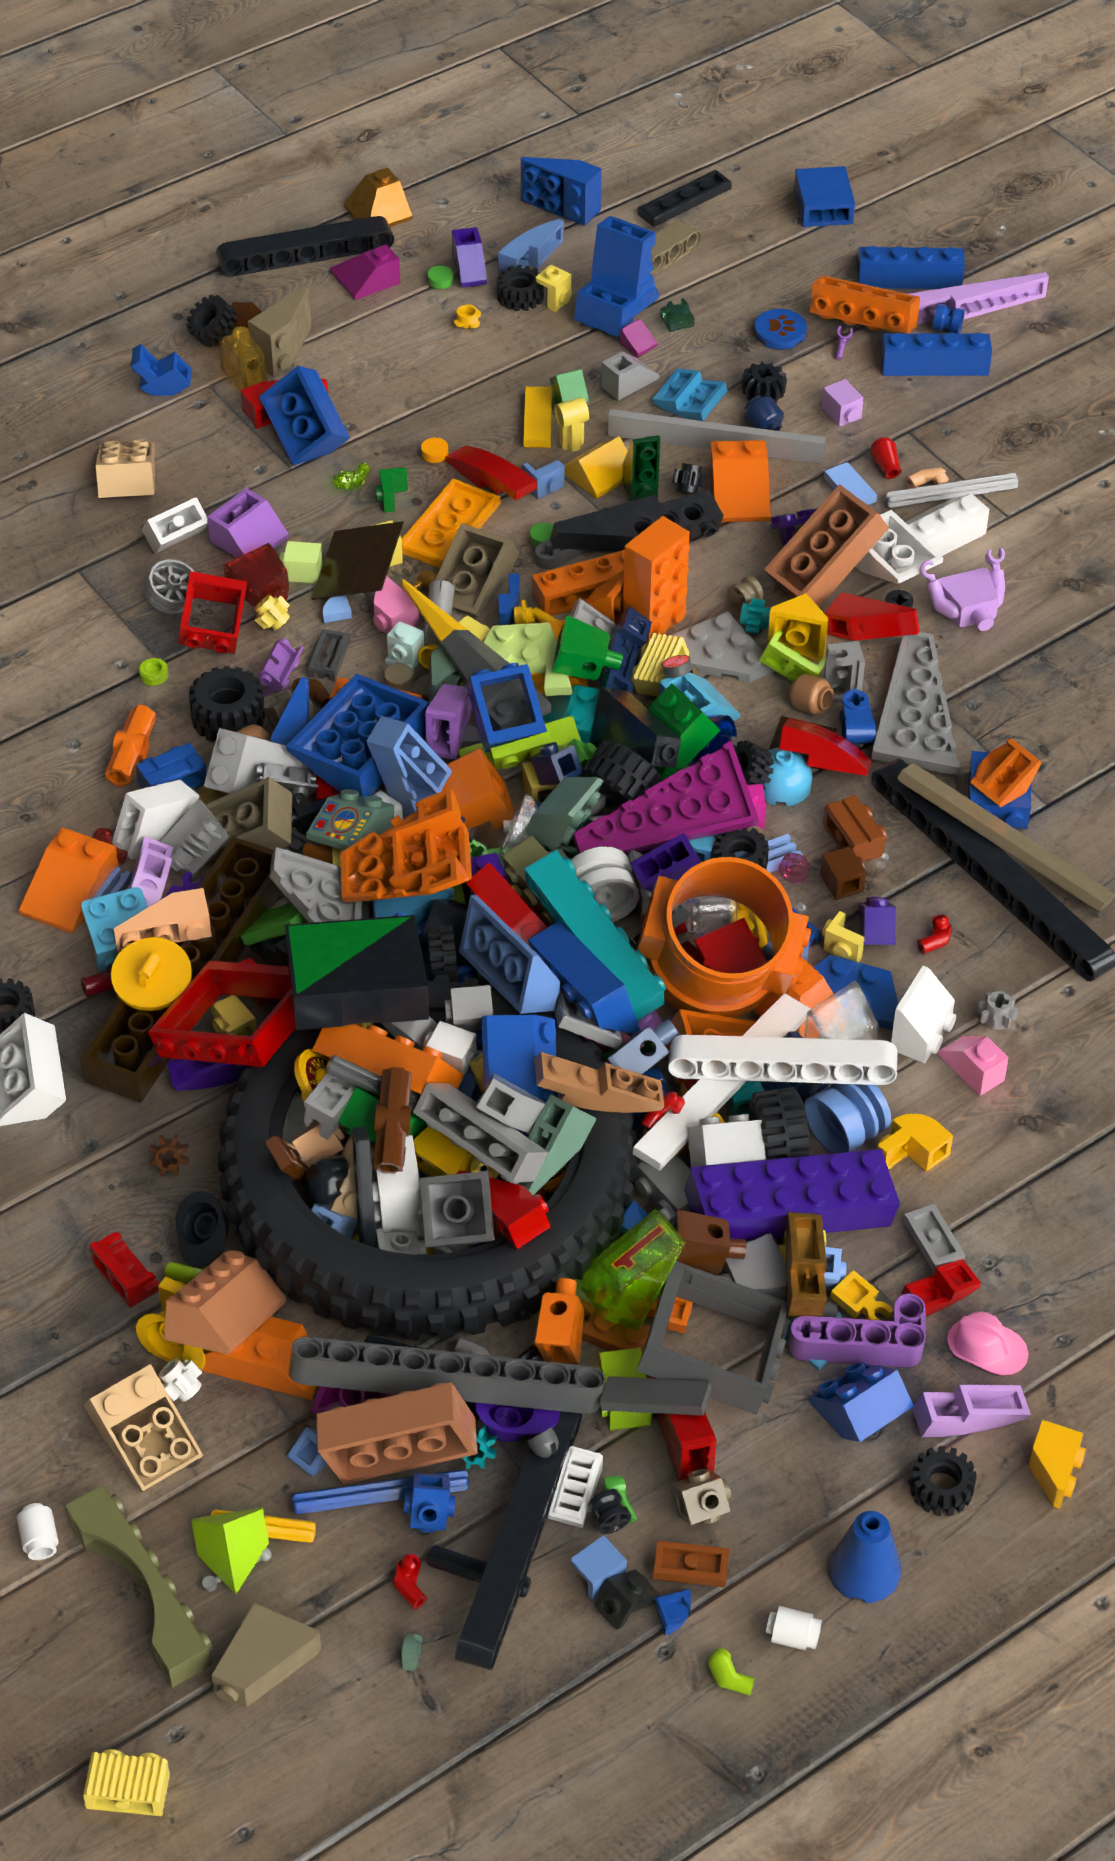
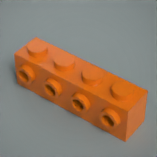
M822 275L812 285L810 313L818 314V317L822 319H840L848 325H866L870 330L884 329L891 331L892 334H909L917 327L920 297Z
M625 550L532 575V596L539 609L551 616L571 611L573 604L579 598L582 600L588 599L596 588L624 569Z

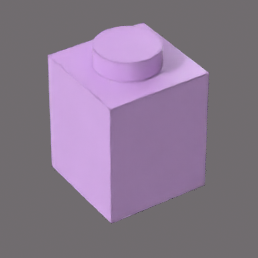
M844 379L823 388L821 409L840 427L862 418L864 397Z

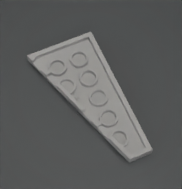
M920 632L916 635L902 637L871 759L890 763L899 758L908 765L915 763L925 770L959 776L960 763L957 760L956 743L952 736V724L946 695L943 692V680L941 673H939L938 656L933 634Z

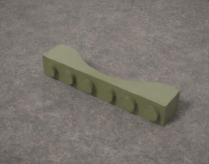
M101 1485L65 1504L68 1523L85 1550L101 1554L119 1563L134 1575L145 1589L154 1607V1630L151 1640L154 1660L171 1687L177 1686L210 1667L209 1651L213 1647L204 1630L199 1632L196 1630L192 1623L195 1619L186 1602L180 1604L175 1597L177 1591L171 1578L167 1574L162 1576L158 1571L159 1562L150 1547L144 1549L140 1542L142 1536L133 1520L127 1522L124 1518L123 1513H125L119 1497L116 1494L110 1496L105 1486Z

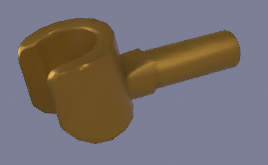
M423 570L412 586L417 590H420L422 587L429 589L430 583L435 580L437 575L429 570Z

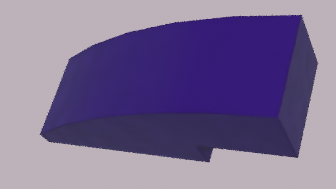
M174 1059L167 1063L172 1084L176 1091L196 1090L238 1082L243 1070L246 1068L252 1069L253 1067Z

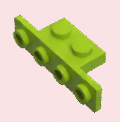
M573 716L545 723L547 732L490 748L491 752L485 753L483 744L479 743L460 749L459 754L461 758L481 748L496 770L501 768L508 769L517 766L521 762L531 760L530 757L540 752L539 748L545 744L557 742V745H568L574 738L580 741L581 739Z

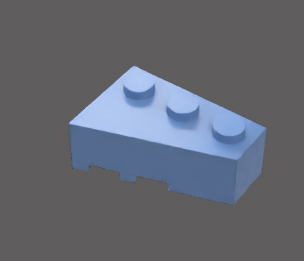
M381 716L366 741L389 796L402 804L403 816L407 817L417 811L415 803L421 799L441 792L453 772L408 723Z

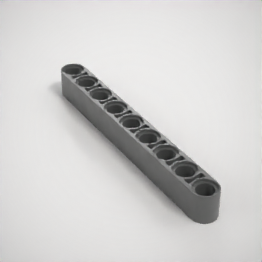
M301 1337L293 1342L288 1371L293 1381L303 1385L389 1394L415 1391L431 1387L437 1383L452 1382L463 1400L467 1402L590 1414L599 1409L606 1380L601 1370L591 1366L317 1337Z

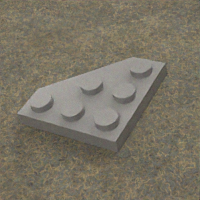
M729 612L671 635L684 638L691 664L701 674L721 677L723 673L738 676V681L750 683L774 673L773 669L759 661L763 654L762 649Z
M275 848L272 854L269 877L309 923L361 919L362 901L345 903L342 899L340 866L282 848Z

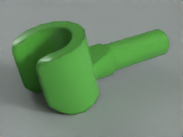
M619 1475L605 1477L604 1491L608 1489L618 1490L622 1497V1506L627 1507L631 1514L629 1523L635 1522L637 1517L628 1501L624 1478Z

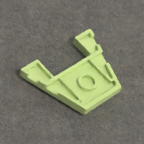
M550 622L492 626L484 640L487 646L509 663H518L519 666L528 664L531 674L546 673L544 683L546 696L572 695L568 675L552 672L557 642ZM462 680L460 686L466 687L465 682Z

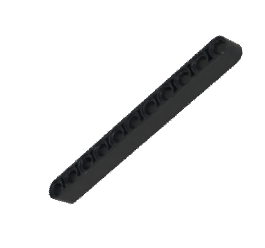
M897 758L872 772V783L886 800L1083 979L1089 982L1094 981L1115 967L1114 950L1004 850L899 782L897 778L901 770L909 766L907 763Z

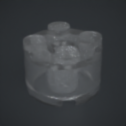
M700 896L685 901V903H690L691 915L686 919L687 934H694L695 939L737 921V902L719 896Z

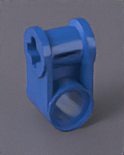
M848 690L842 697L843 709L839 715L842 737L854 745L874 744L876 726L872 717L869 698L861 690Z

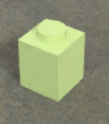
M287 541L286 550L280 553L279 568L284 569L285 581L317 584L322 569V549L320 543Z

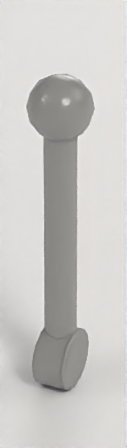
M268 1548L263 1550L257 1563L260 1561L267 1562L271 1559L272 1553ZM208 1575L202 1580L203 1589L207 1592L214 1591L217 1584L222 1580L218 1576Z

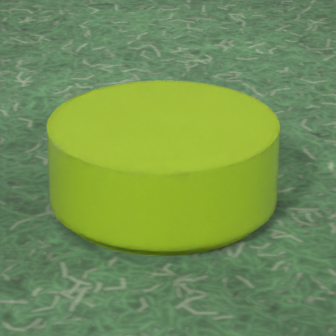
M159 658L144 660L139 666L140 680L150 686L164 683L169 676L167 663Z

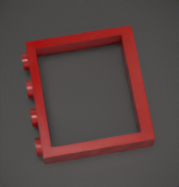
M209 961L148 1031L159 1057L264 1067L295 1029L292 985L289 979L288 966ZM221 994L281 999L252 1036L190 1031Z

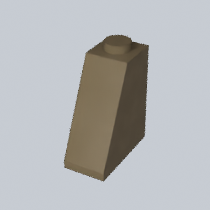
M254 1603L211 1675L214 1693L219 1699L228 1704L238 1703L248 1707L319 1654L321 1650L320 1631Z

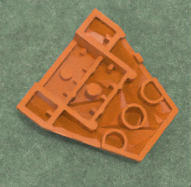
M451 788L421 799L415 803L417 811L403 820L399 815L395 816L390 820L393 825L391 828L380 835L373 831L340 852L342 899L345 903L432 895L472 879L469 832L461 820V810L455 793Z

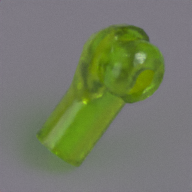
M359 463L355 471H341L335 474L333 484L338 489H358L370 473L371 468L366 463Z

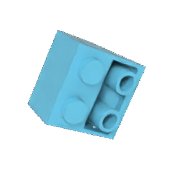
M689 672L681 677L666 678L659 681V696L671 683L674 684L718 728L740 718V713L705 678Z

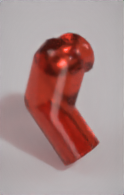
M98 828L95 830L92 838L113 845L111 839L113 832L110 829ZM116 847L118 864L123 865L127 859L128 852Z

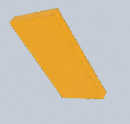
M452 479L402 537V554L441 568L461 523L480 529L501 504V496Z

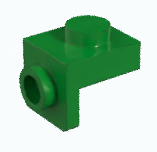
M406 467L379 470L380 485H375L377 502H382L384 513L395 512L394 493L408 490Z

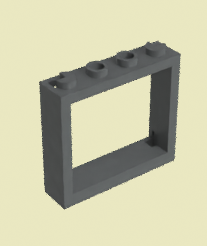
M673 1260L659 1296L637 1372L657 1379L710 1381L712 1391L709 1398L757 1415L761 1403H769L771 1393L775 1387V1384L769 1381L775 1380L781 1361L775 1360V1358L780 1359L786 1343V1339L781 1338V1336H786L791 1320L786 1319L787 1301ZM676 1296L767 1329L755 1380L661 1347Z

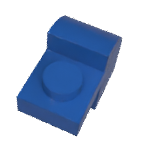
M142 344L133 348L131 366L137 375H141L140 389L153 396H172L190 387L191 368L176 352L158 361Z

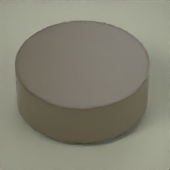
M404 663L391 664L384 672L385 684L403 690L410 688L414 681L412 668Z

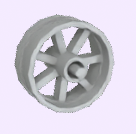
M165 559L157 562L151 568L144 587L145 596L150 604L157 610L167 614L182 613L185 599L181 593L186 594L187 586L181 585V583L185 581L188 585L190 571L194 572V570L186 563L178 560ZM167 573V579L160 574ZM152 578L162 585L154 586Z

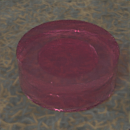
M789 853L782 858L778 870L783 879L799 884L807 879L811 871V865L804 856L797 853Z

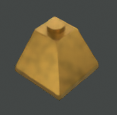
M389 168L380 169L365 175L344 202V208L354 220L382 216L387 219L390 227L412 220V214L401 183Z

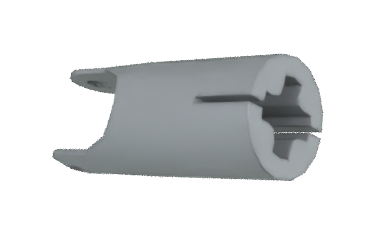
M441 580L432 581L429 585L428 599L451 616L455 587L448 581L442 580V585ZM426 620L424 624L425 643H427L428 630L430 629Z

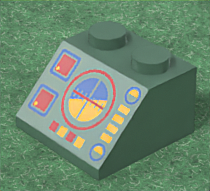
M341 790L340 794L326 799L307 831L306 839L345 850L373 831L380 835L391 828L393 825L390 820L394 818L395 805L383 802L382 798L378 796L365 797L359 795L357 790Z

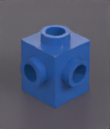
M413 1473L412 1492H405L403 1514H410V1528H417L422 1532L446 1530L447 1517H454L455 1495H449V1475Z

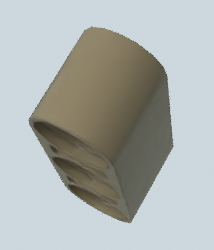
M676 220L658 231L655 236V245L651 248L653 270L650 274H658L694 251L701 241L700 231L682 220Z

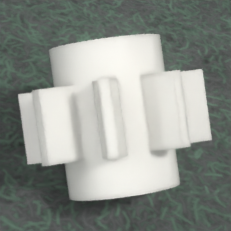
M176 1358L163 1367L159 1377L163 1381L162 1384L172 1401L179 1398L182 1402H185L200 1389L201 1383L197 1377L201 1375L202 1371L192 1360L188 1361L185 1359L181 1362Z

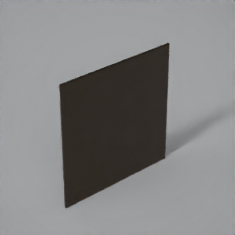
M404 521L334 531L311 599L382 591Z

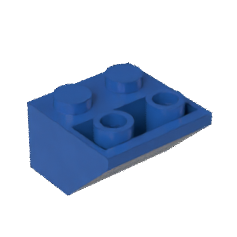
M863 1362L851 1364L844 1370L845 1374L836 1380L832 1379L822 1383L818 1387V1391L808 1397L811 1405L842 1438L857 1442L863 1441L914 1406L897 1369Z

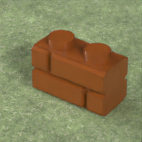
M853 795L844 798L841 802L838 800L826 805L824 808L823 824L840 849L850 846L855 855L861 857L863 862L867 859L878 858L884 854V846L887 841L886 831L882 825L875 823L871 809L867 804L863 805L858 797Z

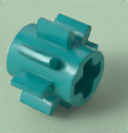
M752 598L751 604L743 603L739 624L746 625V632L759 634L760 628L768 629L771 608L765 607L766 600Z
M486 1425L476 1429V1439L480 1443L477 1454L462 1457L467 1462L466 1469H469L471 1465L479 1464L483 1470L487 1465L486 1457L495 1459L497 1451L490 1448L496 1442L497 1436H489L485 1432Z

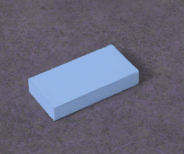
M848 462L824 471V479L834 490L840 484L867 505L877 501V494Z

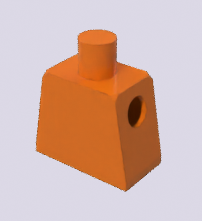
M559 1278L556 1280L555 1293L543 1294L535 1344L543 1360L546 1362L579 1365L584 1308L579 1297L575 1295L577 1286L575 1280Z

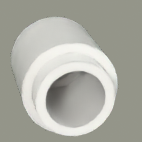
M32 1503L25 1506L16 1517L23 1551L28 1554V1558L31 1560L47 1559L56 1553V1546L59 1542L52 1509L41 1503Z
M779 1606L777 1613L770 1612L766 1633L772 1635V1643L805 1651L807 1647L816 1649L822 1620L814 1618V1614Z

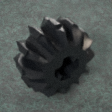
M761 361L760 365L751 363L750 368L745 369L743 373L742 393L746 395L747 400L761 395L762 397L770 396L777 403L778 398L784 397L787 378L786 373L782 372V367H774L773 362L764 364Z

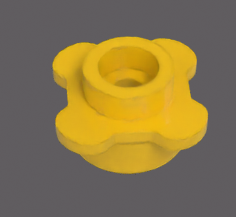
M465 304L455 311L457 319L454 320V325L456 327L468 329L480 326L478 318L481 316V312L475 306Z
M525 599L522 600V606L514 607L516 624L535 623L533 608H527Z

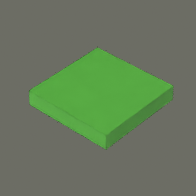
M292 903L268 909L240 937L244 945L248 946L285 935L286 924L304 923L306 919Z

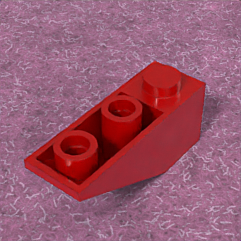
M843 592L824 612L828 617V635L852 641L916 635L920 633L917 610L915 608Z

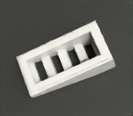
M573 1446L569 1447L548 1519L583 1528L588 1513V1502L593 1498L603 1469V1456L600 1453ZM572 1476V1477L584 1479V1480H587L588 1482H587V1483H584V1482L572 1480V1479H570V1477ZM568 1490V1491L580 1493V1494H583L584 1496H583V1497H579V1496H576V1495H572V1494L565 1493V1491ZM561 1503L580 1507V1509L575 1511L560 1506Z

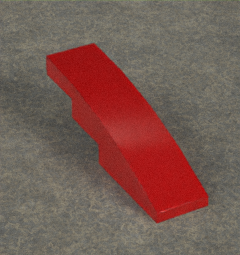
M465 445L445 456V461L480 489L487 486L497 495L505 492L515 501L537 489L536 479L516 465L486 450Z

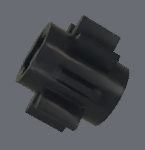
M682 463L681 470L675 469L672 483L678 484L676 491L695 494L698 488L704 489L707 475L701 474L702 467Z

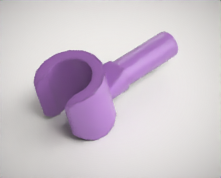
M839 326L837 329L836 338L839 341L836 359L838 360L842 359L845 345L852 339V328H850L848 336L840 334L842 326Z

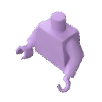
M999 548V559L992 557L991 549L987 552L985 560L992 567V571L984 567L936 579L934 573L928 574L925 571L926 564L933 565L934 563L929 560L923 562L920 572L929 580L926 585L934 609L938 613L952 619L959 627L976 624L980 631L989 630L994 624L997 609L1002 606L1005 594L1004 570H1000V563L1005 557L1004 549Z

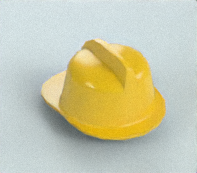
M166 1309L158 1314H145L139 1318L136 1325V1334L141 1344L150 1353L168 1363L176 1358L181 1362L185 1359L188 1361L192 1360L201 1371L203 1370L205 1354L202 1348L164 1340Z

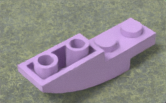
M144 836L140 844L128 889L134 887L141 888L147 906L150 907L161 900L172 862L171 854L173 847Z

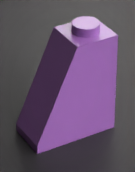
M443 684L425 712L426 743L439 757L457 758L473 710L467 687Z

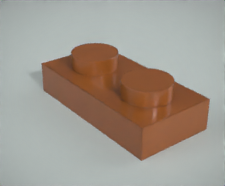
M657 1540L653 1580L726 1587L729 1548Z

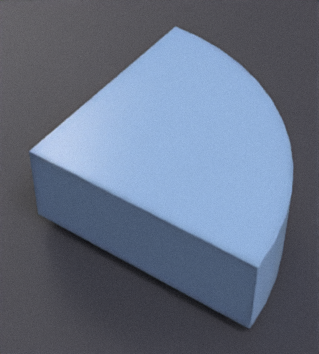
M346 595L331 597L323 607L324 623L352 618L351 608Z

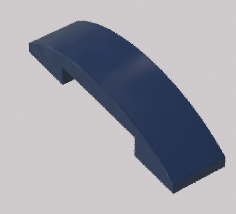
M630 606L623 613L608 645L609 650L623 654L621 666L618 671L603 666L600 673V687L623 689L632 694L634 684L630 682L638 650L646 643L652 622Z

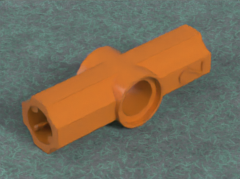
M138 704L137 707L131 708L123 730H118L115 734L112 748L113 754L105 771L106 779L111 781L114 786L124 787L126 784L131 783L136 771V765L147 757L149 736L156 722V712L149 709L146 705Z

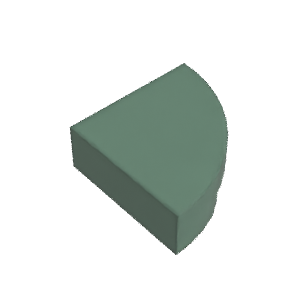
M406 1633L401 1652L402 1670L415 1671L418 1668L423 1642L421 1634Z

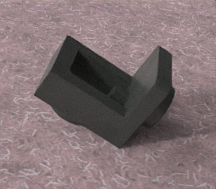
M635 1569L608 1579L594 1606L615 1629H620L625 1625L631 1613L653 1605L654 1599L660 1593L649 1583L645 1576Z

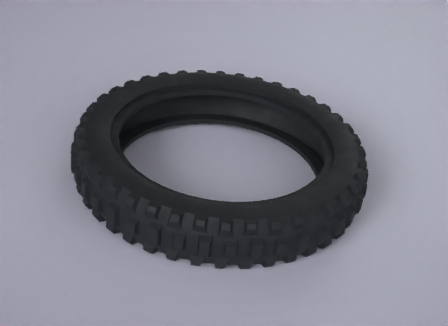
M436 975L434 981H427L429 1017L436 1023H439V1021L446 1023L445 1000L451 999V989L481 986L479 979L467 977L463 983L450 982L448 975ZM494 987L491 988L493 1015H538L555 1019L556 1057L597 1070L604 1063L611 1064L604 1056H601L602 1050L594 1041H587L581 1035L558 1027L554 1011L520 1014ZM381 1023L371 1024L387 1031L386 1037L395 1040V1037ZM295 1028L264 1067L253 1066L252 1069L246 1068L242 1071L238 1079L239 1092H234L230 1095L226 1109L227 1118L221 1123L219 1132L221 1150L218 1151V1168L222 1172L219 1180L222 1198L228 1201L226 1209L232 1224H237L236 1232L244 1249L250 1250V1256L258 1261L277 1286L289 1292V1297L297 1303L307 1302L312 1305L315 1314L326 1319L330 1316L343 1321L345 1327L357 1330L362 1324L372 1327L374 1335L388 1337L392 1330L396 1331V1333L405 1334L407 1339L420 1340L422 1333L437 1332L440 1339L453 1338L454 1332L458 1330L470 1331L472 1335L485 1333L486 1325L494 1322H499L503 1327L516 1323L519 1313L527 1311L530 1314H535L539 1312L543 1294L555 1293L557 1279H584L591 1272V1261L594 1258H602L609 1249L610 1235L617 1234L624 1223V1210L631 1203L634 1190L631 1182L636 1180L638 1157L633 1155V1147L638 1143L637 1132L632 1130L634 1113L605 1112L576 1107L595 1117L596 1121L582 1148L570 1159L567 1171L558 1189L546 1203L549 1208L546 1216L551 1227L519 1249H516L504 1236L472 1249L434 1255L391 1252L357 1242L341 1234L312 1212L294 1188L289 1175L281 1171L265 1141L273 1136L283 1137L285 1119L292 1100L297 1092L302 1093L295 1076V1060L305 1050L313 1049L322 1028L296 1030ZM477 1046V1050H483V1046Z

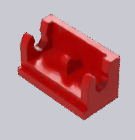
M114 1232L98 1242L94 1241L89 1244L92 1262L128 1307L132 1308L158 1292L160 1283L158 1280H155L156 1276L153 1272H148L131 1252L124 1240L119 1241L122 1238L121 1234Z

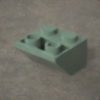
M564 777L535 811L525 832L531 836L533 835L536 840L552 851L557 850L562 843L567 846L573 839L574 832L577 831L574 828H577L579 825L583 827L592 815V811L589 809L592 810L602 796L598 791L603 780L599 777Z

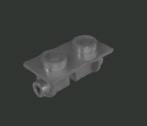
M262 762L261 765L256 764L254 776L258 777L255 783L270 777L292 792V797L294 796L296 800L310 798L318 788V784H315L316 773L311 772L310 769L289 766L287 776H283V765Z

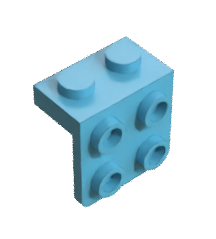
M139 887L85 900L81 904L94 945L95 962L99 973L107 971V968L113 965L114 960L120 953L116 949L113 928L148 908L143 891Z

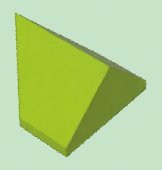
M263 1507L193 1518L191 1520L197 1556L235 1595L261 1557L263 1550L269 1544Z

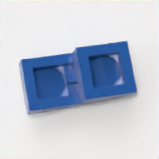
M520 573L508 574L509 594H498L499 625H513L515 621L514 607L520 604Z

